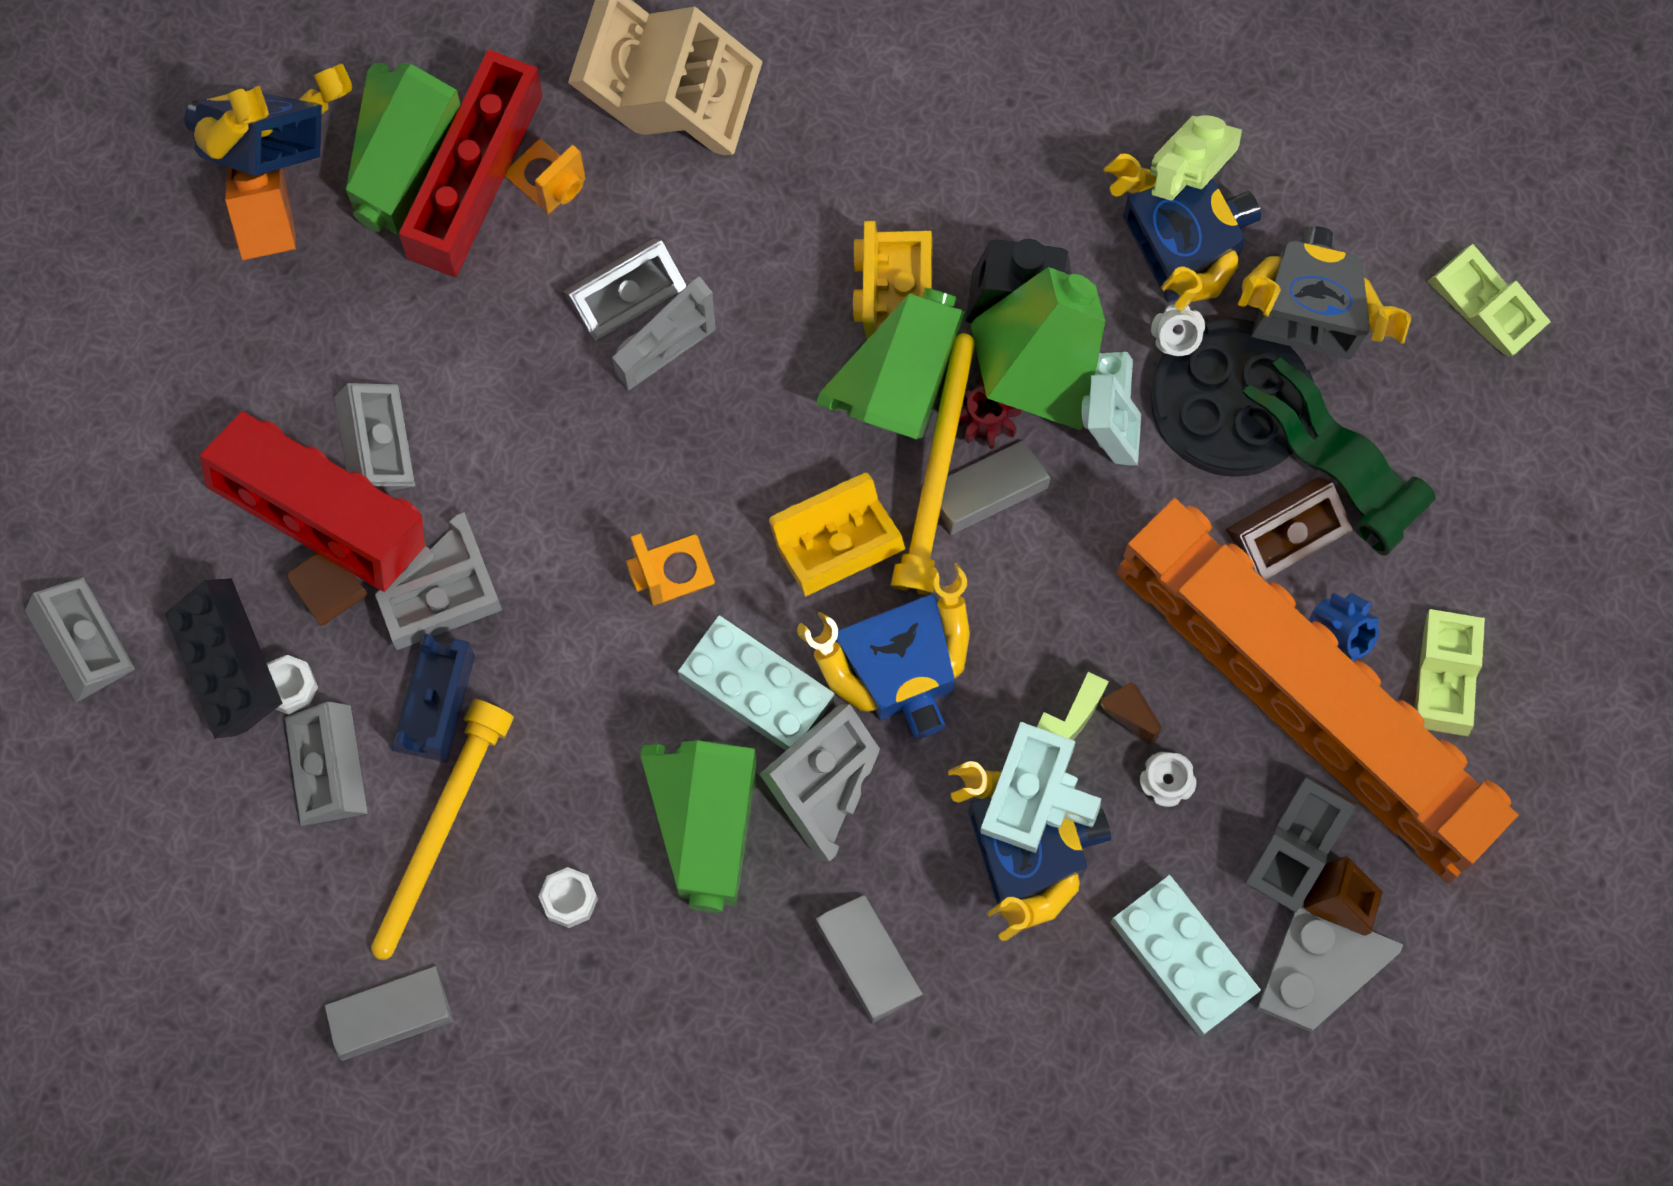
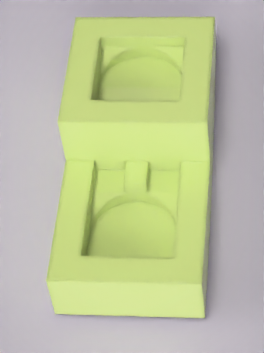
M1474 244L1464 248L1427 281L1477 331L1507 357L1515 355L1551 322L1517 281L1508 285Z
M1429 609L1423 632L1415 709L1424 719L1423 727L1427 730L1469 736L1474 727L1476 677L1482 668L1485 618Z
M1088 672L1065 722L1044 712L1037 728L1074 740L1096 710L1109 681Z

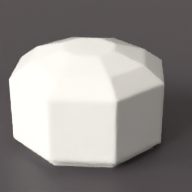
M289 655L268 662L267 666L283 702L275 710L290 715L309 707L318 689V685L308 663Z
M569 867L548 875L539 894V899L548 920L567 928L589 920L598 900L589 876Z

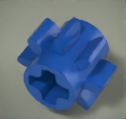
M1335 593L1331 594L1330 599L1323 600L1314 608L1309 619L1311 623L1317 621L1326 626L1337 638L1339 643L1337 647L1353 662L1357 658L1366 656L1374 648L1379 636L1377 624L1379 618L1368 613L1371 603L1353 593H1350L1346 599Z

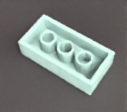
M720 615L678 670L681 680L785 751L821 720L834 702L835 697L834 692Z
M1170 875L1113 917L1110 922L1200 1038L1261 990Z

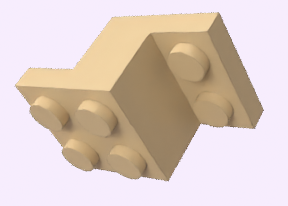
M595 0L568 83L635 133L651 135L685 130L712 152L721 155H734L763 61L695 6L649 14L632 0Z

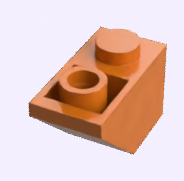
M227 167L225 201L242 260L295 250L296 231L283 168L254 176Z

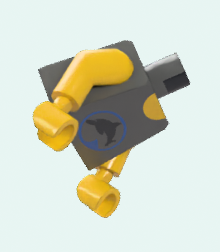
M1319 226L1306 229L1302 235V242H1287L1279 256L1266 257L1243 280V293L1238 302V305L1241 307H1246L1248 304L1251 307L1259 308L1251 337L1351 360L1369 331L1372 332L1371 339L1374 342H1382L1385 336L1396 339L1398 343L1404 344L1411 322V315L1397 307H1384L1370 281L1364 277L1361 259L1357 255L1334 250V233L1328 228Z

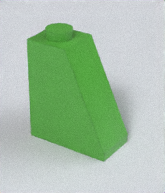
M373 63L367 71L346 191L354 209L353 215L361 224L375 232H380L385 227L398 235L461 104L455 88L412 64L400 63L394 72H389L390 68L385 63Z
M1047 267L974 320L971 324V329L988 399L1081 430L1084 426L1082 421V400L1085 395H1090L1091 375L1096 373L1105 326V318L1095 284L1082 275H1069Z
M925 287L922 297L909 293L819 393L816 404L835 411L837 409L846 411L851 418L914 439L925 437L948 368L951 349L955 337L959 334L966 312L953 308L957 297Z
M696 740L681 742V746L676 750V753L664 754L665 746L642 745L641 760L679 898L689 899V908L709 913H722L724 904L736 906L757 776L755 749Z

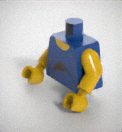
M954 563L956 579L949 586L939 585L940 578L936 567L932 568L929 573L932 587L942 597L938 602H936L934 595L930 594L841 630H838L836 623L830 617L818 612L819 618L823 621L824 629L815 638H811L810 631L803 623H800L797 628L798 636L816 649L814 657L832 692L861 712L874 711L880 721L904 712L915 739L928 737L945 728L946 725L935 699L953 692L954 679L965 668L970 631L965 599L960 595L967 587V578L957 563Z

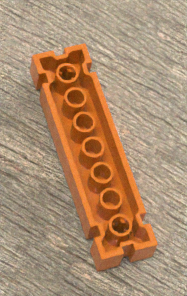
M1174 498L1127 544L1123 555L1125 559L1120 563L1116 575L1148 605L1151 603L1166 617L1165 620L1392 833L1396 836L1399 835L1415 850L1414 853L1449 884L1461 872L1469 868L1519 816L1510 807L1512 802L1507 793L1490 780H1485L1479 785L1463 770L1468 761L1455 745L1447 740H1437L1423 727L1424 719L1413 706L1403 700L1396 702L1380 687L1381 680L1378 675L1362 661L1356 660L1353 662L1337 647L1339 645L1337 638L1326 626L1317 621L1309 622L1296 610V602L1286 589L1275 582L1268 584L1253 570L1254 564L1251 558L1240 547L1232 543L1220 546L1208 534L1212 530V525L1199 509L1192 505L1185 507Z

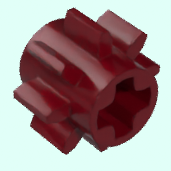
M981 376L980 386L976 387L972 392L968 389L965 390L963 404L967 408L961 409L958 424L967 423L968 425L965 433V442L970 443L977 436L986 439L988 447L994 449L995 438L1000 434L1004 433L1012 438L1016 435V426L1008 418L1021 415L1022 410L988 399ZM992 405L997 407V417L991 413L987 414L983 419L978 417V407L985 411Z

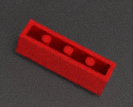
M487 50L399 232V237L408 260L457 278L543 97L537 67L493 50Z
M241 411L199 455L206 488L383 592L392 585L425 547L422 514L419 513L414 505L403 498L394 499L378 490L362 474L358 472L349 473L330 462L319 449L313 446L304 447L285 436L283 431L270 421L263 420L261 422Z

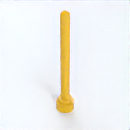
M967 333L958 334L951 349L909 553L903 554L901 563L894 565L890 587L897 590L907 591L908 588L917 589L918 594L926 596L934 595L935 592L929 580V573L934 568L935 561L930 559L975 347L973 337Z
M473 699L463 719L468 723L464 731L468 738L372 943L371 951L377 959L386 960L393 955L488 746H495L499 737H506L514 716L495 705L479 699Z

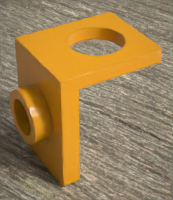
M538 139L509 167L505 175L507 179L548 215L560 203L567 204L580 192L586 179L581 151L574 145H571L560 156L542 139ZM536 159L550 161L552 164L536 178V186L527 182L525 169L531 161Z
M641 533L630 537L634 558L626 560L627 568L636 592L647 589L652 606L715 584L696 534L649 551ZM679 552L690 555L695 560L697 566L694 577L682 584L670 581L665 576L663 569L666 559L670 555Z

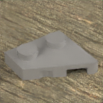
M700 276L685 287L638 333L627 338L618 347L616 354L612 357L615 375L628 391L716 330L713 292Z
M465 512L456 515L449 522L452 529L431 549L425 546L408 565L407 569L400 574L385 592L379 590L375 594L396 650L420 642L424 634L434 637L502 611Z
M839 704L760 773V776L812 852L821 861H831L836 856L840 846L834 844L843 820L846 814L854 813L862 794V782L871 773L880 748L850 704Z
M1302 903L1297 913L1293 912L1256 1009L1311 1032L1401 952L1403 944L1375 932L1364 936L1311 914L1304 908V903Z

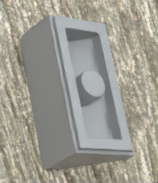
M653 238L562 292L594 341H597L682 291L687 286L662 240Z
M347 383L335 396L346 471L362 474L375 488L382 492L415 487L398 384Z
M1022 440L947 476L939 515L950 535H953L1048 489L1051 478L1044 466Z
M84 577L32 594L25 612L76 703L135 670Z
M327 701L284 717L300 825L306 826L368 814L351 705Z
M865 895L815 918L816 927L872 1024L923 995Z
M436 966L325 1005L337 1057L342 1061L454 1022Z

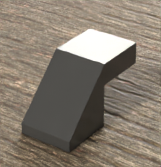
M1306 774L1269 838L1246 884L1297 913L1325 866L1327 855L1356 808L1357 802Z

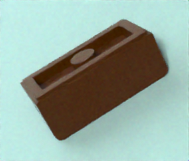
M1316 477L1226 528L1235 545L1240 547L1251 558L1254 564L1253 570L1264 580L1353 530L1333 482L1320 477Z

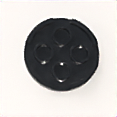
M1225 318L1205 322V330L1203 331V338L1199 347L1185 356L1163 353L1154 373L1151 385V407L1160 434L1170 448L1182 459L1209 473L1230 477L1254 475L1272 469L1293 453L1277 420L1264 408L1249 400L1242 393L1249 384L1286 403L1296 412L1306 432L1310 428L1303 399L1293 385L1284 379L1271 363L1280 356L1288 364L1303 372L1313 381L1310 370L1306 369L1303 361L1291 346L1251 337L1255 323L1253 321Z

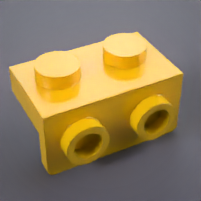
M864 221V239L854 240L855 272H863V289H854L853 316L854 322H863L867 340L909 293L922 297L925 287L932 289V231L877 232L876 221Z
M863 473L848 481L839 483L831 489L788 507L769 519L777 549L805 597L905 550L902 535L878 500L874 481L868 473Z

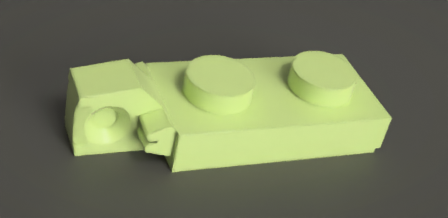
M1192 115L1154 155L1151 175L1156 176V182L1152 195L1172 201L1186 185L1202 190L1238 150L1242 130L1227 126L1222 119L1214 116L1203 115L1196 117Z

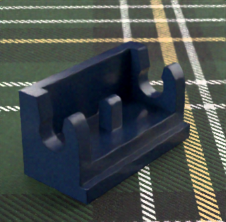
M429 634L422 635L393 741L392 751L447 763L475 659L474 652L468 641L453 639L451 645H445L434 641V637Z

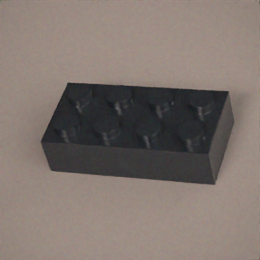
M232 578L204 580L165 613L168 625L214 739L233 737L247 732L283 704Z

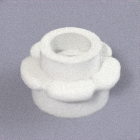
M1174 304L1167 306L1163 314H1157L1151 324V333L1156 337L1155 344L1157 348L1166 354L1174 356H1185L1195 351L1202 341L1203 331L1205 330V322L1199 311H1192L1189 306L1183 311H1179ZM1182 325L1183 329L1179 333H1174V326Z
M1159 752L1153 754L1146 761V770L1140 775V785L1146 795L1154 797L1156 804L1164 807H1174L1179 804L1181 799L1186 800L1191 797L1196 788V778L1193 776V766L1185 756L1178 753ZM1166 774L1171 775L1173 783L1166 784L1163 781V776Z

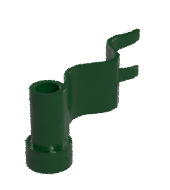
M1278 356L1271 365L1300 394L1306 406L1310 426L1317 438L1314 439L1306 432L1296 412L1280 399L1260 391L1251 384L1242 393L1249 400L1264 408L1277 420L1282 427L1289 448L1298 459L1314 469L1327 473L1338 482L1352 505L1363 516L1355 524L1357 535L1366 542L1372 533L1380 541L1372 546V548L1379 555H1388L1403 540V531L1435 501L1434 491L1424 480L1415 476L1404 483L1390 468L1384 455L1373 442L1364 435L1342 427L1332 418L1315 383L1303 372Z

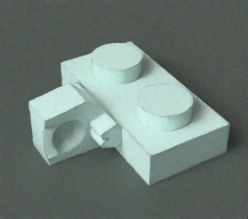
M1128 352L1099 353L1096 373L1091 375L1090 395H1085L1082 400L1083 425L1092 433L1098 441L1099 447L1105 450L1115 464L1138 465L1141 413L1130 399L1133 359Z
M1020 722L981 826V834L1036 853L1046 824L1060 828L1065 818L1093 827L1101 806V798L1076 790L1075 786L1078 778L1065 773L1075 747V741Z

